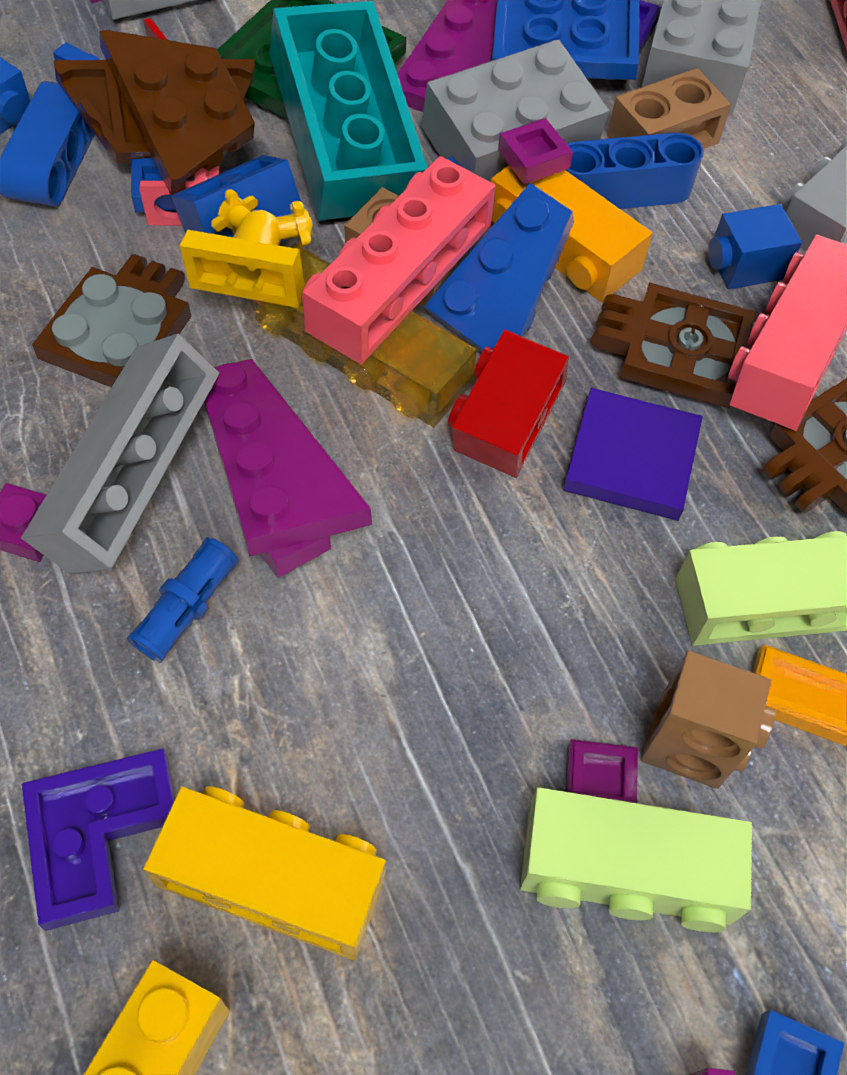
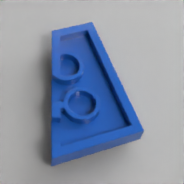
M529 183L425 304L428 314L479 353H482L486 346L495 348L504 329L523 337L525 331H529L536 315L535 307L546 281L551 279L573 226L572 210L532 183Z

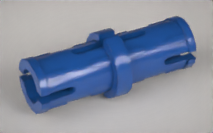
M206 537L192 559L176 578H168L160 587L161 597L143 621L127 637L128 642L146 657L161 663L175 644V641L193 619L200 620L209 608L206 602L213 595V592L222 580L239 562L237 556L223 543L214 538Z

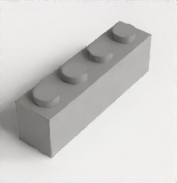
M179 334L136 347L21 539L69 574L112 569L215 383L219 372Z

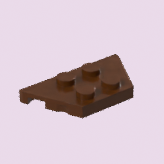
M112 30L99 31L100 48L170 195L185 190L186 179L203 167L209 172L223 161L224 156L228 152L237 151L254 138L255 122L216 48Z
M222 59L244 101L253 79L254 59ZM54 60L56 81L116 164H131V159L153 158L106 60Z

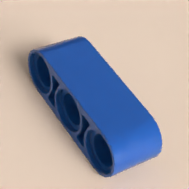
M42 81L0 156V194L4 198L52 207L59 206L95 136L59 83Z
M685 133L576 141L567 144L573 151L570 168L566 169V171L619 209L676 204L684 202L689 198L704 155V149L699 140Z

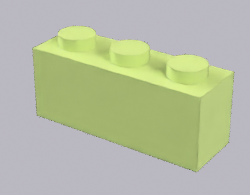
M841 531L828 532L814 539L788 541L784 537H770L748 545L728 546L723 542L707 543L696 549L689 550L675 578L692 646L847 631V534Z
M537 787L528 811L520 890L537 893L536 900L541 904L551 907L577 908L580 907L582 900L609 905V913L623 919L650 920L653 918L654 912L681 917V925L691 930L723 932L726 930V925H732L751 910L752 822Z

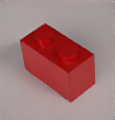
M504 329L495 348L486 346L482 351L474 370V378L477 381L469 396L460 394L451 409L447 425L452 428L454 451L517 478L566 383L569 356Z

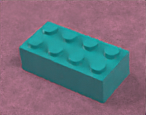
M374 1L273 8L269 54L317 220L354 216L382 187L400 196L406 190L411 178L418 172L423 173L428 166Z

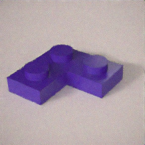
M164 748L22 783L38 925L45 931L119 911L109 841L163 827L175 801L168 757Z

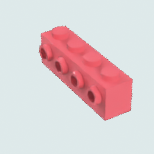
M439 156L423 173H416L409 181L406 190L391 205H384L376 214L373 222L357 238L348 240L341 249L339 256L322 273H316L308 280L302 292L305 332L362 365L491 226L496 185L442 156Z
M817 234L805 254L796 251L793 255L783 282L779 281L769 300L766 313L770 314V316L760 313L747 343L752 348L749 349L741 346L728 375V379L737 382L730 406L797 431L847 330V244Z

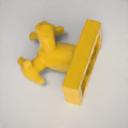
M227 190L225 192V200L219 207L218 216L211 221V226L217 232L228 227L232 230L234 236L227 237L187 229L179 245L190 288L299 308L302 301V292L305 287L300 249L279 245L281 240L297 237L299 248L311 243L313 224L308 211L304 208L301 201H294L290 204L291 214L275 217L265 210H253L258 205V199L255 197L247 196L242 200L234 190Z

